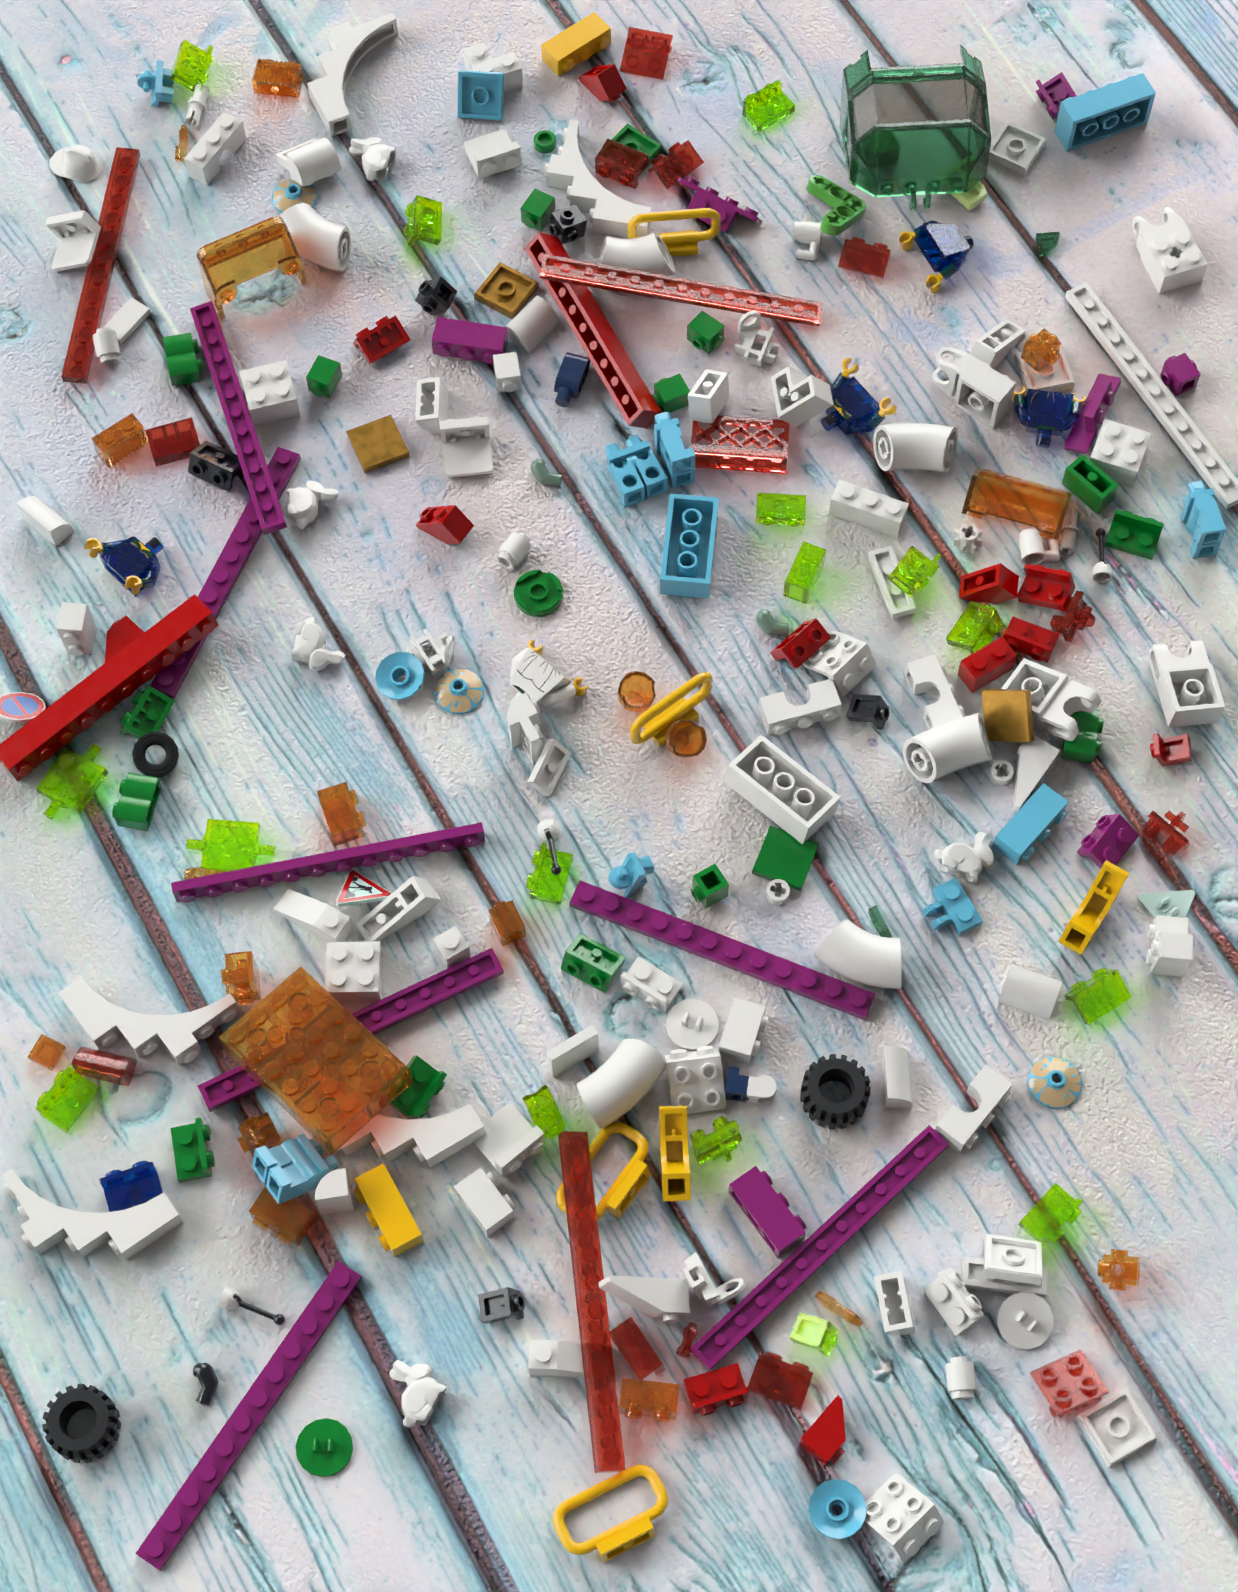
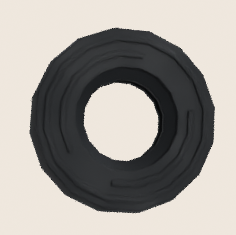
M146 733L134 744L132 751L133 763L137 770L146 776L164 777L171 773L177 765L179 758L178 746L165 733ZM152 745L161 746L165 750L166 757L160 764H151L146 759V750Z

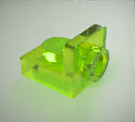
M799 1312L789 1339L794 1343L818 1349L823 1355L829 1356L831 1350L837 1344L838 1330L828 1320Z

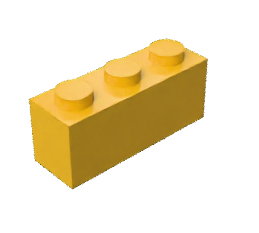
M593 12L541 44L542 60L560 76L611 44V28Z
M384 1163L354 1179L357 1188L353 1189L360 1205L364 1202L366 1203L369 1212L365 1214L372 1228L378 1226L382 1235L378 1239L385 1252L391 1250L393 1256L396 1257L424 1242L416 1222Z

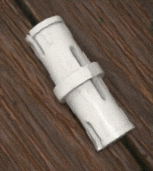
M197 84L193 98L188 102L189 110L184 121L186 125L191 126L192 120H194L193 128L199 125L201 114L206 109L205 102L210 91L206 85L200 91L202 84Z

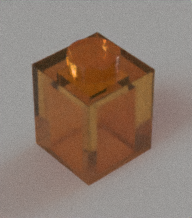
M513 900L498 902L492 906V909L488 910L490 922L502 946L526 937L525 925Z

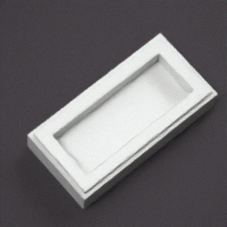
M131 297L104 327H109L111 330L116 331L118 343L122 345L151 314L150 308Z

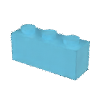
M1043 783L995 836L992 847L1016 866L1022 859L1027 861L1034 853V846L1038 841L1043 843L1052 832L1050 828L1055 823L1059 825L1068 814L1065 811L1068 801Z

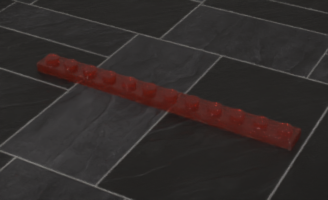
M116 147L98 221L101 229L91 263L87 267L61 375L63 382L87 384L95 350L92 335L96 333V330L101 325L140 159L139 149Z
M543 254L539 277L541 279L743 314L755 310L760 313L761 317L818 327L821 323L822 302Z
M562 1131L558 1134L594 1471L595 1473L622 1472L626 1468L606 1292L599 1288V1282L604 1279L588 1133Z

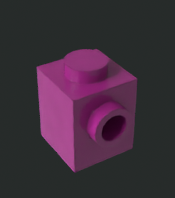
M1186 353L1178 356L1169 357L1164 362L1160 376L1162 382L1170 388L1173 394L1179 396L1196 388L1201 374L1195 362L1190 360Z

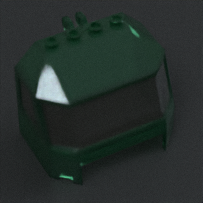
M960 44L962 63L871 68L867 49L860 55L861 59L852 65L850 63L843 69L839 124L849 183L873 197L909 195V208L911 210L916 209V195H924L923 206L924 209H928L931 204V194L968 192L987 175L991 132L986 81L981 61L976 57L973 58L967 53V49Z

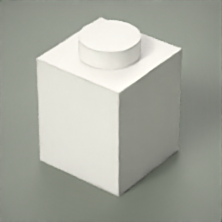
M517 352L493 355L498 392H513L522 389Z
M456 926L433 938L434 949L446 968L471 958L469 945Z

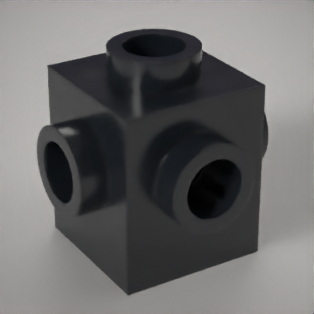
M576 205L558 209L551 213L548 226L551 235L557 236L562 244L573 242L585 236L587 219Z
M440 276L424 281L418 288L419 293L415 301L430 315L445 312L449 309L457 290Z

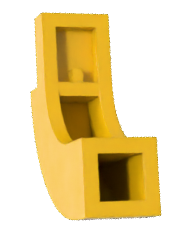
M1106 860L1058 942L1082 955L1106 918L1130 873Z
M660 1106V1157L663 1201L691 1200V1184L688 1155L687 1106Z

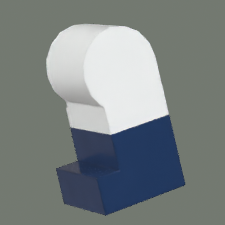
M729 1066L725 1091L726 1100L754 1104H768L774 1100L777 1085L771 1076L751 1077L739 1075V1067Z

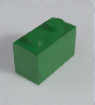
M1083 454L1066 468L1062 480V485L1096 514H1099L1114 501L1119 486L1117 482Z

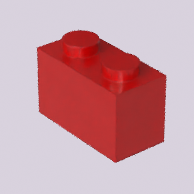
M1000 637L962 659L957 675L970 692L974 693L1013 670L1017 654L1005 639Z

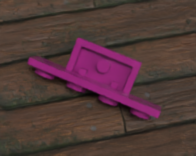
M689 176L686 180L679 177L678 182L696 192L687 209L711 208L716 210L721 217L720 230L724 233H728L737 214L761 225L762 220L757 217L759 213L753 209L746 207L743 210L737 207L739 202L732 198L726 197L724 200L718 197V191L708 186L706 190L699 187L700 182ZM698 218L711 225V218Z
M1098 374L1064 444L1065 450L1081 454L1088 453L1101 424H1103L1106 413L1114 401L1115 394L1121 384V378Z

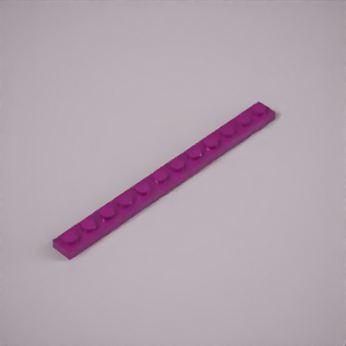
M210 301L192 307L190 311L262 532L266 535L287 528L214 304Z
M277 447L267 466L278 500H280L301 460L300 454L281 447ZM251 498L198 595V598L211 610L215 619L220 614L262 534ZM208 635L195 643L190 650L177 657L171 665L159 671L150 686L174 700Z
M482 822L171 882L172 893L176 902L189 903L195 901L196 898L205 896L214 898L222 895V893L231 891L239 893L257 886L270 887L274 883L282 881L296 882L303 877H321L328 872H347L354 867H373L380 862H398L405 857H424L436 851L450 852L462 846L475 847L485 842Z
M581 880L569 902L570 907L862 1020H866L875 997V993Z
M490 948L198 1085V1088L209 1112L494 979L504 974V970L493 949Z
M928 1125L690 1348V1352L708 1371H711L946 1150L949 1143Z
M339 1261L336 1263L135 1553L159 1571L163 1569L362 1280L361 1275Z

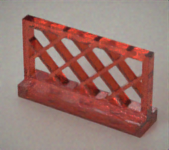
M718 415L713 423H709L711 427L703 430L698 426L699 421H693L690 448L695 453L696 468L786 474L790 425L788 422L778 419ZM729 424L733 425L735 429L727 432L723 426ZM756 426L760 430L752 434L746 428ZM773 428H784V432L777 436L770 430ZM717 430L722 437L714 440L710 434ZM740 432L747 437L741 442L733 437ZM763 434L771 439L765 444L757 439ZM704 438L710 444L707 445L696 443ZM728 440L734 446H721V444ZM753 442L758 448H747L744 446ZM777 444L783 450H774L769 448Z

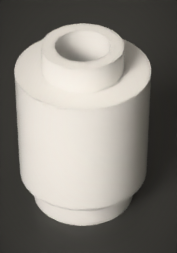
M109 327L97 329L96 333L92 335L97 359H100L101 364L104 365L118 362L121 352L116 331L111 330Z
M521 532L511 533L499 549L497 561L503 567L510 570L517 567L531 549L529 538Z
M966 1356L950 1358L951 1363L945 1364L948 1393H951L952 1400L975 1398L974 1391L977 1389L974 1362L968 1361Z

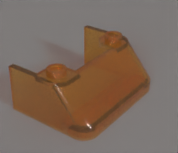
M279 216L271 217L201 247L196 255L206 294L210 301L213 302L221 320L225 318L222 304L231 302L238 292L236 285L279 268L283 275L296 274L301 284H306L302 260L286 223Z
M977 468L970 481L962 514H967L968 512V516L982 519L983 515H993L1036 527L1040 531V536L1058 540L1072 494L1061 489L1014 476Z

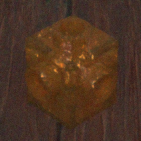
M1044 328L1037 334L1033 333L1027 339L1023 346L1021 358L1038 373L1048 364L1053 365L1058 360L1061 342L1056 335L1051 334Z
M268 1112L258 1117H250L242 1125L238 1126L242 1136L237 1138L243 1152L250 1151L253 1158L256 1148L266 1146L267 1149L283 1143Z
M1111 1249V1255L1103 1254V1260L1099 1259L1098 1276L1102 1277V1283H1109V1289L1126 1291V1285L1139 1286L1141 1257L1128 1256V1250ZM1117 1265H1120L1122 1268L1120 1275L1115 1271Z

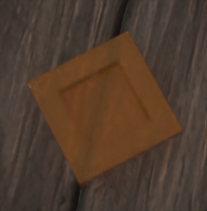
M41 1034L27 1057L29 1060L53 1071L66 1047Z

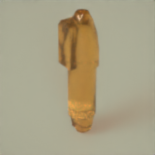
M181 125L178 146H175V160L183 162L188 153V128L186 125Z
M202 867L188 868L184 870V879L187 880L226 871Z
M823 1291L817 1292L815 1297L826 1309L834 1312L850 1324L855 1326L862 1325V1319L856 1313Z

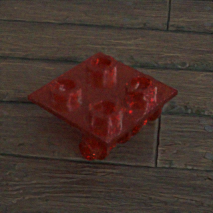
M629 27L620 72L663 80L668 56L672 51L671 42L673 35Z
M1081 1350L1030 1372V1375L1051 1405L1049 1411L1053 1418L1057 1416L1062 1418L1063 1414L1073 1409L1077 1411L1079 1406L1084 1408L1087 1403L1096 1399L1099 1401L1102 1399L1101 1396L1109 1393Z

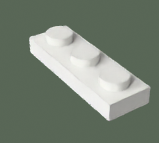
M892 546L869 551L868 559L891 618L894 619L915 613V603Z
M963 1257L961 1276L965 1281V1288L1015 1294L1028 1292L1040 1297L1047 1295L1048 1267L1042 1266L1041 1285L984 1277V1259Z

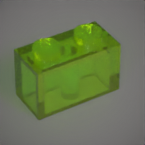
M803 541L786 577L783 596L807 604L824 567L826 549Z

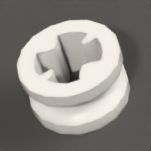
M1005 760L996 761L992 764L989 778L994 785L1006 786L1012 780L1014 769ZM1001 769L1005 770V776H997L998 771L1000 772Z
M781 879L772 880L766 888L768 902L780 906L788 901L790 894L788 883ZM775 888H781L782 893L780 897H775V892H773Z

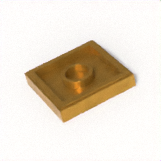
M499 262L474 293V299L513 319L537 291L539 282Z
M392 415L346 431L364 473L410 457Z
M982 690L984 726L989 741H1034L1030 690Z

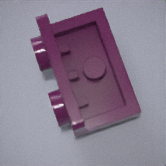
M1062 72L1043 85L1040 80L1036 81L1039 89L1035 92L1042 103L1047 101L1049 104L1046 110L1052 120L1058 117L1061 101L1077 96Z
M1121 814L1104 815L1098 819L1092 833L1081 841L1082 845L1077 853L1080 856H1089L1100 869L1106 860L1117 865L1140 835Z

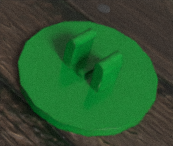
M328 1418L318 1419L306 1425L299 1434L296 1443V1456L302 1468L311 1475L319 1477L333 1476L343 1470L350 1461L353 1452L352 1437L347 1428L340 1422Z

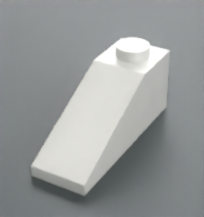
M1005 319L977 339L969 355L989 364L992 369H995L1022 338L1026 330Z
M1034 735V741L1023 742L1017 751V754L1020 756L1016 768L1012 817L1035 793L1057 762L1060 753L1059 749Z
M412 876L356 923V926L365 941H380L424 915L441 899L428 879Z
M291 889L286 891L273 909L276 913L326 943L345 942L353 931L350 917L326 903Z
M610 1275L599 1282V1288L651 1318L663 1319L664 1323L680 1322V1318L690 1313L688 1279Z
M530 1340L529 1375L615 1378L616 1348L555 1340Z

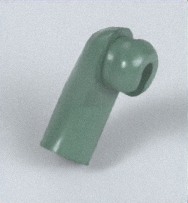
M536 459L531 463V472L539 483L561 486L562 474L550 473L543 459Z
M761 609L758 612L756 621L764 633L768 635L789 636V623H777L767 609Z

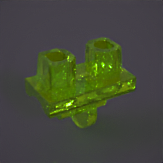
M547 1085L542 1086L531 1095L522 1097L534 1125L543 1131L545 1138L553 1139L564 1132L563 1128L566 1125Z
M721 1116L712 1123L714 1132L706 1135L703 1129H698L690 1134L694 1153L700 1165L711 1158L715 1161L722 1157L726 1163L732 1160L730 1152L737 1148L736 1144L743 1141L739 1133V1125L735 1120L730 1122L726 1117Z

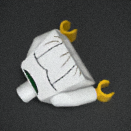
M530 640L528 648L522 650L512 659L509 684L518 693L509 702L510 704L521 694L527 693L530 700L535 699L539 708L549 707L575 695L583 696L587 692L588 685L578 687L582 683L581 677L575 678L573 685H571V681L545 660L542 657L543 645L534 648V640Z

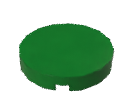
M541 570L529 571L518 578L514 588V600L517 607L523 613L532 617H544L552 614L559 608L563 601V587L560 580L553 573L541 572Z

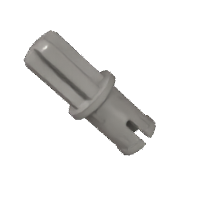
M1069 509L1066 512L1064 527L1061 528L1062 541L1059 552L1064 556H1072L1076 552L1077 538L1081 533L1079 530L1081 514L1077 509Z

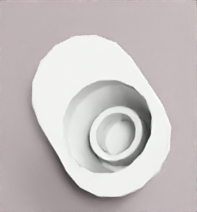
M73 145L60 149L53 154L49 162L50 169L54 174L83 183L97 179L103 168L99 157L84 145Z

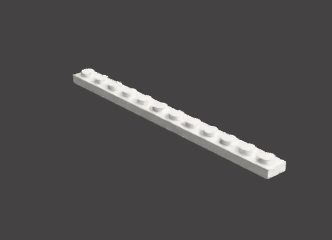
M1085 282L1067 291L1065 298L1210 489L1213 488L1216 497L1225 509L1238 504L1237 478L1088 283Z

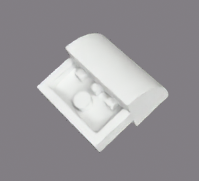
M326 138L320 140L312 139L276 154L277 163L288 169L291 179L301 186L312 185L315 181L331 177L333 173L341 170L338 155Z
M524 693L515 698L508 708L509 738L511 747L514 748L522 744L532 764H535L541 754V750L544 748L540 740L543 738L539 728L541 720L538 716L541 712L535 699L530 700L527 693Z

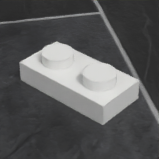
M547 739L527 783L543 796H551L571 752L555 739Z

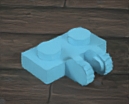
M953 878L933 888L932 893L937 901L923 909L925 917L941 910L946 914L932 922L933 930H938L952 924L957 934L961 935L980 926L983 921L957 878Z

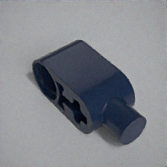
M566 352L554 385V392L558 393L555 399L557 405L568 407L572 397L578 398L580 396L590 368L589 357Z

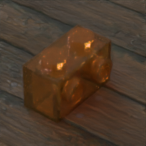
M252 951L225 954L226 968L221 969V978L223 985L226 987V993L231 994L236 1003L238 1002L243 1005L251 1004L254 1000H261L259 968Z
M622 1378L619 1413L632 1419H641L642 1416L653 1417V1420L659 1422H670V1419L676 1420L680 1384Z

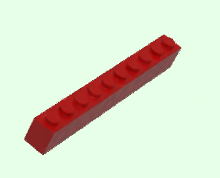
M538 232L525 247L526 252L628 426L648 429L655 421V415L662 413L559 238Z
M195 594L3 741L0 744V762L17 782L23 777L28 776L33 769L50 759L56 751L69 744L83 730L91 727L96 720L105 713L110 712L119 702L131 696L136 689L145 682L150 681L163 668L171 665L177 657L190 650L204 636L212 633L219 624L211 610Z

